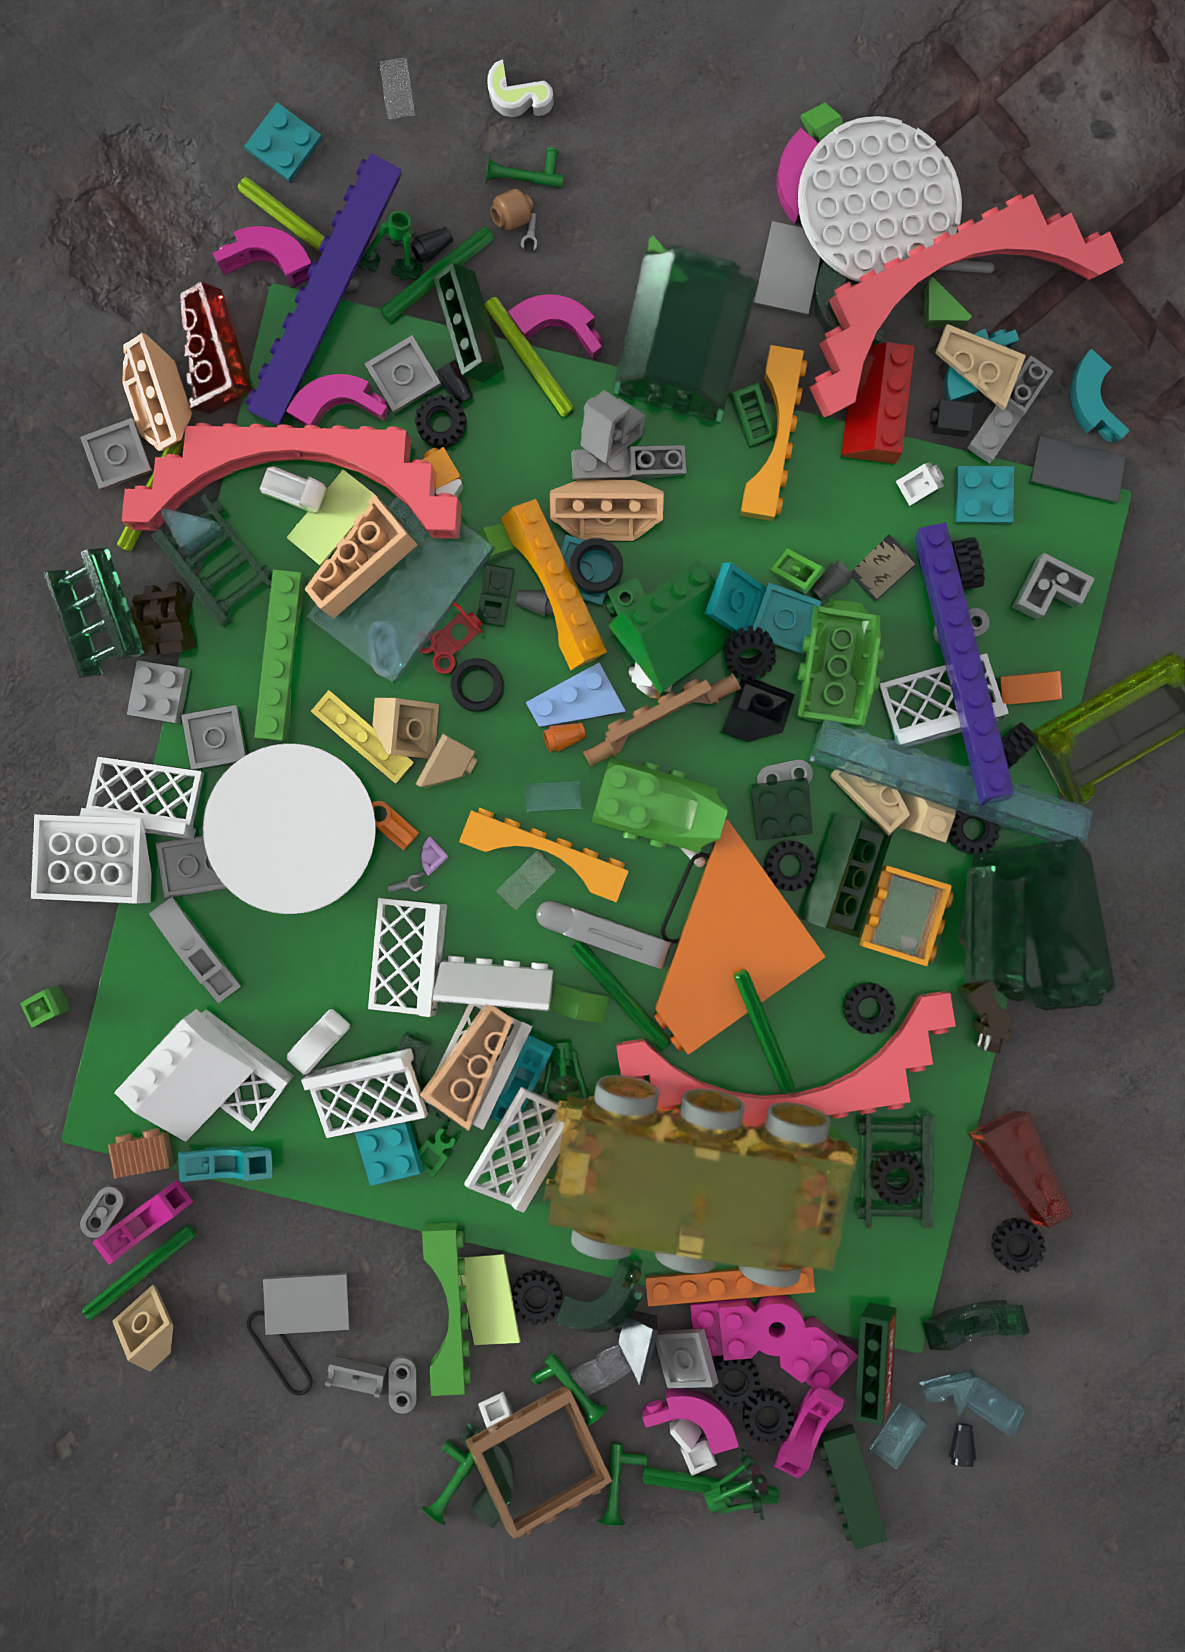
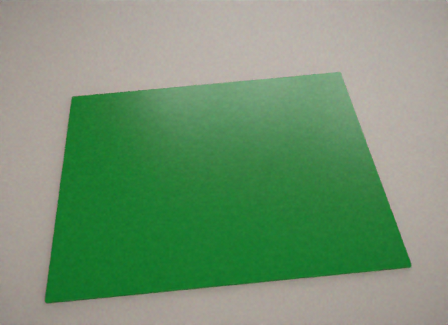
M272 284L269 288L236 423L239 427L261 424L266 427L277 428V426L249 413L247 410L249 405L246 404V400L252 388L257 390L261 382L258 375L264 363L269 365L273 357L270 350L275 339H281L286 330L282 326L289 312L293 314L298 305L295 303V298L299 289L279 284ZM342 300L298 392L318 378L333 374H346L368 381L372 387L369 396L375 393L385 399L366 368L365 363L411 335L439 378L438 369L453 360L457 361L448 327L444 324L400 314L392 321H388L382 315L381 309ZM495 337L504 369L485 382L466 377L473 397L460 404L466 416L467 428L466 431L464 430V437L458 440V444L455 446L451 444L449 445L450 448L445 449L463 480L461 482L464 488L457 497L462 506L460 539L431 538L413 511L388 488L362 473L332 463L308 460L274 461L244 468L223 477L188 619V624L192 625L196 648L180 652L177 667L191 670L183 714L238 705L247 755L261 748L280 744L307 745L328 752L345 763L356 774L365 787L371 803L376 801L387 802L420 833L403 851L375 826L376 834L372 855L362 876L338 900L313 911L298 914H282L262 910L241 900L228 888L173 897L206 938L207 943L241 984L240 988L219 1004L205 986L200 984L149 915L152 910L169 899L164 898L156 843L183 838L145 833L152 874L151 902L119 903L62 1134V1141L66 1144L110 1154L108 1145L116 1141V1136L132 1133L133 1138L143 1136V1131L159 1128L160 1133L166 1132L161 1127L134 1113L114 1092L183 1018L196 1009L200 1013L207 1009L295 1076L254 1131H251L219 1107L186 1142L169 1133L175 1164L167 1169L179 1171L178 1152L204 1150V1148L220 1146L264 1147L271 1149L272 1178L250 1181L237 1178H215L212 1180L418 1231L423 1230L425 1223L458 1222V1231H463L464 1242L645 1287V1276L685 1273L673 1270L657 1260L655 1256L657 1238L660 1233L666 1230L679 1229L681 1213L704 1217V1235L713 1239L719 1247L716 1265L712 1270L739 1268L741 1251L744 1246L750 1243L763 1242L786 1247L798 1254L803 1262H812L815 1292L785 1295L793 1299L800 1306L804 1320L816 1317L836 1334L859 1339L860 1316L869 1302L897 1308L895 1348L913 1353H921L924 1348L995 1057L994 1052L982 1050L981 1047L975 1045L978 1031L972 1028L973 1020H978L977 1013L967 1007L957 988L981 974L993 981L998 989L992 993L1000 1007L1005 1010L1007 1008L1129 509L1131 492L1121 488L1119 502L1115 503L1031 482L1033 467L998 458H994L989 464L973 452L904 436L902 454L896 464L841 457L845 421L828 417L823 418L820 415L794 409L793 415L798 416L795 432H790L788 439L789 443H793L790 460L785 459L783 470L788 471L785 487H780L778 496L783 498L781 514H775L772 522L740 516L746 483L757 475L767 462L773 450L776 437L749 446L729 393L532 346L573 404L574 410L563 417L510 342ZM441 383L442 386L395 414L386 402L385 405L388 407L390 414L385 422L359 406L340 404L327 411L318 427L321 429H332L333 426H344L348 429H359L362 426H370L376 430H387L388 427L402 428L407 431L411 439L410 463H412L413 460L424 459L423 454L435 448L433 445L429 446L418 433L415 423L417 408H421L420 404L423 400L427 402L429 400L428 397L433 396V398H436L437 394H442L443 397L451 396L454 401L456 399ZM604 390L617 399L621 398L645 415L642 436L630 446L685 445L687 472L684 475L636 480L663 491V520L655 524L635 541H609L617 547L623 559V572L619 582L614 587L638 577L644 593L647 595L700 560L715 581H717L723 562H731L766 588L768 583H772L795 591L770 570L787 548L822 566L825 571L831 563L835 564L840 560L852 572L871 551L890 535L918 564L876 602L854 578L849 581V585L826 597L823 601L813 591L812 587L806 594V596L820 600V607L832 598L862 603L870 614L880 616V646L884 647L882 663H877L876 674L880 675V684L945 665L941 645L935 640L933 634L935 621L914 539L918 529L921 527L947 523L951 541L974 537L977 539L979 549L982 552L981 558H983V567L985 569V573H983L985 576L984 586L964 590L968 610L979 608L984 610L989 617L990 623L987 631L975 638L979 654L987 653L1001 698V676L1061 671L1063 699L1006 704L1009 714L1005 720L997 722L1001 739L1017 724L1023 722L1038 737V740L1009 769L1014 794L1009 800L986 804V808L992 809L994 811L993 814L998 816L1000 820L997 821L998 826L1001 825V830L998 831V835H1000L999 840L995 841L996 845L993 848H989L984 853L966 854L963 851L957 850V847L950 843V837L947 838L946 843L900 828L893 832L883 865L951 885L950 892L954 893L950 907L945 908L942 918L945 919V925L942 934L937 935L934 945L937 946L935 958L932 962L929 961L927 966L859 945L878 880L859 938L800 919L812 881L806 887L797 891H786L776 887L826 956L762 1002L795 1084V1089L788 1093H782L778 1087L749 1013L743 1015L689 1055L684 1049L679 1052L670 1039L674 1034L668 1026L663 1029L654 1015L658 1013L655 1009V1004L677 943L671 944L663 969L585 943L670 1039L671 1044L661 1052L572 953L571 948L579 940L544 928L536 918L537 909L543 902L556 901L664 939L661 934L662 924L691 860L677 846L667 844L666 848L663 849L649 845L651 840L649 838L640 836L639 841L622 837L624 831L592 822L610 758L591 768L583 752L605 741V733L609 731L608 725L621 718L627 722L634 718V711L646 705L650 709L659 705L658 699L650 698L637 688L636 683L631 681L632 677L629 676L630 667H626L615 643L619 639L608 626L617 617L616 613L610 615L605 602L600 606L584 601L607 652L593 662L570 670L559 646L555 616L548 615L546 618L516 606V597L519 590H545L537 573L524 555L516 549L471 569L460 545L461 541L482 528L502 523L500 519L512 507L536 499L561 551L565 536L572 535L550 519V490L576 481L572 477L571 452L573 450H586L580 446L582 438L581 429L585 414L584 407L590 398H595ZM746 397L740 398L742 403L751 400ZM765 402L776 434L777 418L775 405ZM755 404L753 406L745 408L744 410L747 414L749 412L757 410L758 407ZM437 412L431 418V427L437 432H444L450 428L452 418L446 412ZM288 413L282 423L293 428L305 427L291 418ZM759 415L748 419L749 425L762 420V417ZM765 425L751 430L752 434L756 435L766 431ZM930 462L933 466H938L944 477L942 480L944 487L909 506L896 481L925 463ZM958 466H1014V515L1012 524L955 523L956 468ZM276 467L307 480L309 477L323 483L327 489L341 471L345 470L378 496L418 545L334 619L322 611L305 590L293 658L291 720L288 742L254 738L273 570L302 573L306 576V588L321 567L286 538L308 511L262 494L260 491L261 483L267 468ZM336 548V549L332 552V554L327 558L328 560H330V558L333 556V554L335 553V551L337 550V548ZM1043 553L1095 578L1083 603L1074 608L1053 598L1045 615L1037 620L1011 608L1036 558ZM491 564L514 568L505 625L501 626L482 622L483 624L479 628L483 633H478L457 654L453 655L456 660V667L465 660L473 658L486 659L494 664L502 674L504 689L499 702L486 711H469L460 706L452 696L450 682L453 672L446 675L438 673L433 667V658L436 653L433 651L430 654H422L417 651L414 646V638L421 631H429L432 634L437 630L441 631L460 613L453 605L455 602L463 608L462 610L467 615L473 612L477 617L486 565ZM977 617L971 619L973 626L978 627L980 625V620ZM379 621L390 623L395 628L398 637L401 667L399 672L390 678L378 675L373 670L368 632L370 627ZM462 624L453 626L451 630L452 637L456 640H463L467 636V628ZM383 631L379 634L380 641L388 639L387 632ZM425 638L421 641L423 648L430 647V639ZM775 645V665H772L770 672L765 670L766 676L761 678L760 674H757L756 680L795 694L783 733L750 742L722 733L721 731L735 696V691L720 699L718 704L713 703L710 705L693 702L628 736L621 752L616 754L617 757L615 758L639 766H643L644 762L660 766V772L667 774L670 773L671 769L687 774L685 779L718 788L717 794L720 800L728 807L726 819L765 872L764 864L767 853L771 851L773 846L783 841H798L808 846L814 854V859H816L815 869H817L835 812L877 825L830 778L831 773L870 738H872L875 748L898 791L907 771L958 789L959 795L956 809L972 803L980 805L962 732L897 750L894 741L895 736L879 687L877 692L873 691L865 726H839L803 719L797 716L803 681L798 680L800 663H805L806 652L800 655ZM754 648L747 649L741 652L739 656L742 658H752L758 655L760 650ZM720 650L674 683L671 692H674L675 696L684 692L682 690L683 686L697 678L700 683L707 680L712 685L730 676L732 673L728 671L724 650ZM444 658L440 661L441 668L446 669L450 666L449 659ZM385 659L382 663L383 668L389 669L392 666V661ZM600 663L626 712L555 724L582 723L586 738L558 753L556 751L549 752L543 737V731L549 729V726H538L526 702ZM482 669L468 671L461 680L462 693L471 701H483L493 691V679L488 672ZM945 672L940 682L951 687L948 673ZM939 674L931 677L937 679ZM741 675L736 678L738 683H740ZM920 679L916 681L913 689L928 696L934 684L925 679ZM912 682L906 683L905 685L910 687ZM897 686L887 689L890 699L901 704L907 691ZM936 686L930 698L946 705L952 693ZM328 690L371 726L373 725L375 698H399L439 704L436 746L444 734L477 752L474 758L478 759V762L471 774L466 772L462 778L423 788L416 785V782L429 759L409 757L414 764L401 780L395 784L315 716L311 710ZM663 691L660 694V698L670 692ZM989 691L991 702L994 703L992 692ZM910 693L903 706L918 713L925 701ZM953 697L948 707L957 712ZM927 702L921 715L934 720L940 716L942 710ZM892 706L894 713H896L898 708ZM900 710L896 718L899 729L911 726L915 717ZM945 712L943 717L951 714ZM918 719L916 724L923 723V721ZM182 720L181 724L163 721L153 765L191 770ZM793 760L806 761L813 771L812 779L809 782L813 834L757 841L751 784H757V775L766 766ZM235 763L195 770L202 771L204 777L193 828L196 829L194 837L204 836V815L210 795L223 774ZM800 768L795 769L794 776L797 779L802 778L804 775L803 770ZM160 773L152 779L157 789H160L170 781L166 773ZM769 774L766 778L767 782H775L777 780L773 774ZM185 777L177 783L183 793H186L193 787L194 777ZM149 783L145 799L154 793ZM173 786L163 793L162 797L169 805L179 798L180 795ZM158 798L145 806L149 813L153 815L164 808ZM183 801L172 809V812L176 818L186 819L188 807ZM383 806L375 808V819L378 822L386 819L387 811ZM479 807L495 813L493 819L504 822L506 817L521 823L519 829L530 832L532 827L547 833L546 839L556 842L558 837L573 843L572 849L582 852L583 848H587L599 853L598 859L608 862L609 858H613L625 863L624 869L629 871L617 902L591 893L583 879L571 866L547 851L533 847L509 846L484 852L460 843L459 841L471 810L478 812ZM970 818L965 822L963 831L966 837L976 840L982 836L984 826L980 820ZM430 836L449 855V858L429 876L426 873L418 877L421 885L429 884L427 887L418 891H412L410 888L392 892L388 891V885L404 882L411 875L425 872L422 866L421 854L423 845ZM714 842L703 846L700 853L710 854ZM786 855L782 858L780 870L785 876L792 877L799 873L801 862L798 857ZM693 863L665 928L666 936L669 939L675 940L681 935L705 866L697 867ZM894 876L874 943L915 955L935 889ZM378 898L447 904L442 960H448V956L453 955L465 957L464 962H476V958L493 959L492 964L503 965L504 960L520 961V966L531 967L532 962L547 963L548 969H554L551 1001L556 983L610 996L603 1024L575 1020L550 1010L495 1006L506 1015L532 1026L529 1035L549 1045L571 1043L573 1052H577L578 1064L588 1096L594 1095L595 1097L597 1081L600 1078L621 1075L616 1047L617 1042L644 1038L648 1044L672 1065L699 1081L728 1091L755 1095L792 1094L820 1087L854 1071L874 1056L894 1035L918 995L940 991L949 992L951 994L956 1027H949V1032L932 1034L931 1030L928 1031L933 1060L932 1065H926V1070L909 1072V1068L905 1069L911 1102L903 1103L904 1107L900 1109L888 1110L887 1106L877 1107L876 1112L869 1114H860L858 1110L848 1112V1116L843 1118H832L831 1115H827L830 1119L828 1136L826 1141L818 1144H801L786 1141L771 1134L766 1127L760 1131H749L748 1128L737 1129V1134L722 1136L720 1132L721 1146L719 1157L716 1158L695 1154V1140L693 1137L687 1136L685 1119L680 1114L681 1104L677 1105L675 1110L661 1111L660 1108H657L654 1113L645 1116H628L613 1113L600 1107L597 1103L592 1104L590 1108L582 1107L574 1111L580 1116V1119L565 1144L578 1146L577 1137L579 1130L587 1124L598 1126L603 1133V1143L597 1152L590 1153L598 1163L597 1176L592 1182L585 1183L584 1193L559 1190L560 1187L556 1186V1179L561 1155L560 1151L524 1213L515 1210L508 1203L471 1190L464 1184L499 1126V1122L488 1118L484 1129L471 1124L468 1131L437 1107L424 1101L428 1115L425 1118L410 1121L417 1149L419 1151L428 1138L432 1137L435 1140L437 1131L443 1126H447L448 1129L444 1133L446 1140L450 1141L454 1136H459L458 1142L451 1148L446 1149L452 1154L451 1157L433 1178L423 1171L418 1175L370 1186L355 1132L326 1138L310 1089L304 1090L301 1081L306 1075H303L287 1060V1054L329 1009H334L350 1023V1029L318 1062L313 1070L411 1048L414 1056L411 1064L421 1092L435 1074L469 1003L438 1001L437 1015L431 1017L368 1009ZM385 904L384 916L392 923L402 914L395 905ZM402 906V908H403L405 911L410 908V907ZM415 908L408 914L417 927L425 921L426 909ZM405 918L394 926L402 939L414 930ZM388 931L382 937V944L388 951L399 943L391 931ZM416 933L406 944L416 954L422 949L423 941ZM902 935L916 939V946L911 949L904 948L901 944ZM402 946L391 954L400 967L411 958ZM385 959L380 964L379 971L387 979L396 969L388 959ZM414 961L403 970L412 982L420 976V968ZM400 974L388 982L397 994L409 986ZM418 982L415 986H416V987L418 988V990H419V982ZM874 983L885 988L894 999L893 1003L896 1005V1010H894L895 1018L891 1020L889 1028H884V1031L881 1033L876 1032L875 1035L860 1033L850 1026L844 1017L843 1002L845 1003V996L851 992V988L859 986L858 984ZM385 986L377 992V1004H387L394 998ZM410 989L401 999L407 1007L417 1008L418 997ZM866 998L861 1001L859 1013L863 1018L873 1019L878 1015L880 1006L876 999ZM397 1001L394 1004H392L395 1006H400ZM475 1006L469 1016L471 1023L481 1010ZM466 1022L462 1031L467 1030L469 1027L468 1022ZM511 1024L507 1036L510 1035L514 1025ZM507 1040L504 1041L503 1046H502V1048H501L502 1050H503V1048H504V1046H505ZM547 1063L532 1091L536 1094L537 1092H543ZM571 1063V1067L566 1068V1076L577 1080ZM554 1064L551 1081H555L557 1077H560V1069L554 1068ZM405 1072L396 1073L392 1079L404 1088L408 1084ZM644 1076V1080L650 1082V1076ZM373 1078L370 1079L367 1086L381 1093L385 1084ZM268 1083L258 1084L260 1098L271 1097L276 1091ZM350 1083L346 1084L343 1091L356 1099L360 1089ZM253 1085L239 1086L242 1100L255 1099ZM388 1087L384 1096L398 1104L402 1094ZM327 1089L320 1090L322 1098L331 1104L335 1094ZM580 1089L568 1094L549 1092V1094H553V1100L568 1104L571 1108L579 1105L578 1099L582 1098ZM233 1092L226 1101H236L235 1093ZM365 1092L360 1099V1102L372 1109L377 1099ZM611 1092L622 1097L641 1099L639 1096L628 1093ZM339 1097L335 1107L348 1114L352 1104ZM405 1097L401 1107L410 1112L418 1111L415 1102ZM528 1100L523 1112L534 1108L533 1100ZM267 1102L261 1103L262 1108L265 1106ZM381 1102L376 1112L385 1117H391L394 1110ZM256 1104L243 1105L244 1115L254 1121L258 1115ZM356 1108L352 1117L362 1123L367 1121L369 1115ZM551 1108L541 1113L543 1122L551 1118L555 1111ZM333 1113L329 1117L333 1129L342 1127L345 1121ZM536 1115L523 1120L525 1130L538 1124ZM793 1121V1124L814 1127L804 1122ZM518 1123L514 1130L508 1127L506 1131L507 1137L520 1132ZM540 1132L527 1137L529 1146L537 1142ZM522 1139L509 1144L510 1153L524 1148ZM504 1147L494 1151L491 1156L492 1161L506 1156ZM891 1150L894 1153H897L898 1150L903 1151L904 1154L908 1152L918 1161L924 1172L923 1192L919 1191L920 1196L917 1200L913 1197L910 1204L902 1202L903 1206H898L897 1203L890 1205L887 1200L883 1201L879 1194L876 1193L871 1181V1169L875 1168L874 1162H879L881 1160L879 1156L882 1154L884 1156L889 1155L888 1151ZM526 1156L513 1161L514 1170L522 1167ZM816 1160L824 1165L827 1175L826 1182L838 1184L840 1198L832 1236L817 1232L816 1217L804 1219L796 1212L795 1198L800 1192L810 1190L815 1192L819 1199L821 1196L822 1187L812 1190L804 1186L801 1180V1168L806 1162ZM508 1163L495 1168L496 1178L509 1173ZM902 1168L891 1170L887 1176V1183L894 1188H900L908 1181V1172ZM490 1171L481 1174L476 1183L483 1184L492 1180ZM512 1180L498 1185L500 1192L506 1194L512 1184ZM596 1215L618 1219L628 1224L635 1233L632 1252L624 1258L609 1260L591 1257L578 1251L571 1242L575 1221L584 1216ZM583 1233V1235L602 1242L615 1243L623 1241L618 1237L605 1233ZM667 1246L668 1249L688 1256L707 1255L704 1252L686 1246ZM766 1259L751 1260L760 1266L781 1264ZM752 1297L749 1299L753 1305H756L763 1297Z

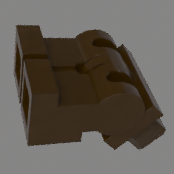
M170 582L167 591H162L155 585L145 586L143 594L133 596L132 603L134 605L130 609L129 616L135 630L137 646H133L135 657L183 652L196 648L192 625H189L187 620L191 606L185 600L186 589L180 582Z
M979 974L958 987L957 991L967 1007L977 1013L978 1020H973L972 1028L978 1031L975 1045L981 1047L982 1050L1000 1054L1003 1039L1011 1040L1012 1032L1009 1030L1013 1024V1017L1007 1010L1000 1007L992 993L998 989L993 981Z

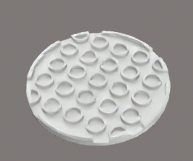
M880 116L863 117L846 122L835 128L819 142L810 154L803 168L798 189V207L801 223L807 238L818 255L840 274L851 280L861 282L859 277L872 270H875L876 274L886 270L884 264L897 257L901 261L909 258L908 252L924 244L927 249L934 245V238L946 232H949L950 236L956 234L962 213V197L958 177L949 158L944 156L942 151L935 145L936 141L919 128L915 129L902 123L899 119Z
M280 744L261 748L233 764L214 787L207 803L203 823L206 852L215 873L223 884L246 903L262 910L282 914H298L313 911L331 904L347 893L362 876L369 863L376 834L372 803L365 787L356 774L345 763L328 752L300 744Z

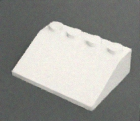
M34 815L31 899L118 903L151 902L152 874L142 818Z
M449 955L448 960H442L440 963L433 993L434 1001L549 1010L554 969H548L547 963L532 962L531 967L520 966V961L504 960L503 965L492 964L493 959L476 958V962H464L465 957Z
M196 1009L177 1024L114 1093L134 1113L186 1142L257 1068Z

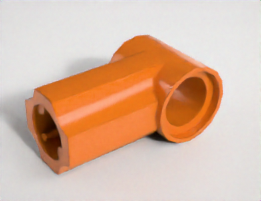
M373 802V811L378 806H383L387 811V817L384 821L378 822L375 819V826L404 851L420 832L399 815L387 802Z

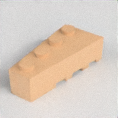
M375 495L368 501L370 505L362 515L359 514L353 522L354 527L346 538L342 537L336 545L337 550L330 560H325L305 588L319 608L333 619L418 545L387 506Z
M484 1005L420 1093V1096L469 1131L473 1116L479 1106L483 1091L492 1074L494 1064L513 1019L494 1005Z

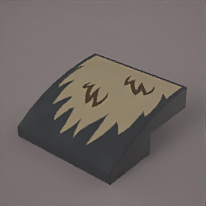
M888 535L851 573L854 576L853 578L876 602L918 563Z

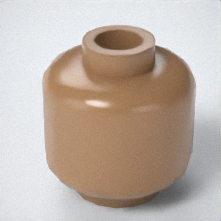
M511 189L494 198L490 212L496 226L512 231L531 220V211L534 206L528 194L524 195L519 189Z

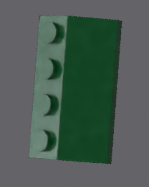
M835 812L800 919L859 938L893 833L888 836L877 825Z

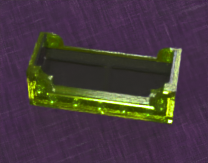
M1171 651L1033 731L1038 737L1035 747L1064 798L1076 807L1089 802L1096 792L1094 784L1185 732V659Z

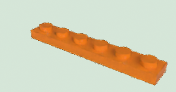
M812 1262L802 1263L798 1283L788 1287H770L756 1283L745 1277L739 1268L710 1270L698 1274L674 1273L645 1276L648 1306L815 1292ZM783 1264L762 1266L774 1270L790 1269Z

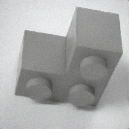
M604 390L595 398H590L585 404L580 446L604 463L609 462L642 436L645 415L621 398L617 399Z
M1043 553L1036 558L1011 608L1035 620L1045 615L1053 598L1074 608L1083 603L1095 578Z

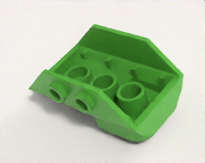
M830 598L821 607L813 606L809 636H804L802 652H806L805 663H800L798 680L803 681L797 716L814 722L839 726H865L873 691L877 692L879 687L880 675L876 674L877 663H882L884 647L880 646V616L870 614L862 603Z
M610 757L592 818L593 823L624 831L622 837L639 841L640 836L651 839L649 845L663 849L666 848L667 844L700 853L703 846L720 840L728 807L720 800L717 794L718 788L685 779L687 774L671 769L670 773L667 774L660 772V766L644 762L643 766Z

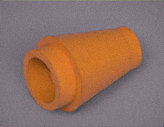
M582 723L549 726V729L543 731V737L548 751H556L558 753L585 739L586 733Z

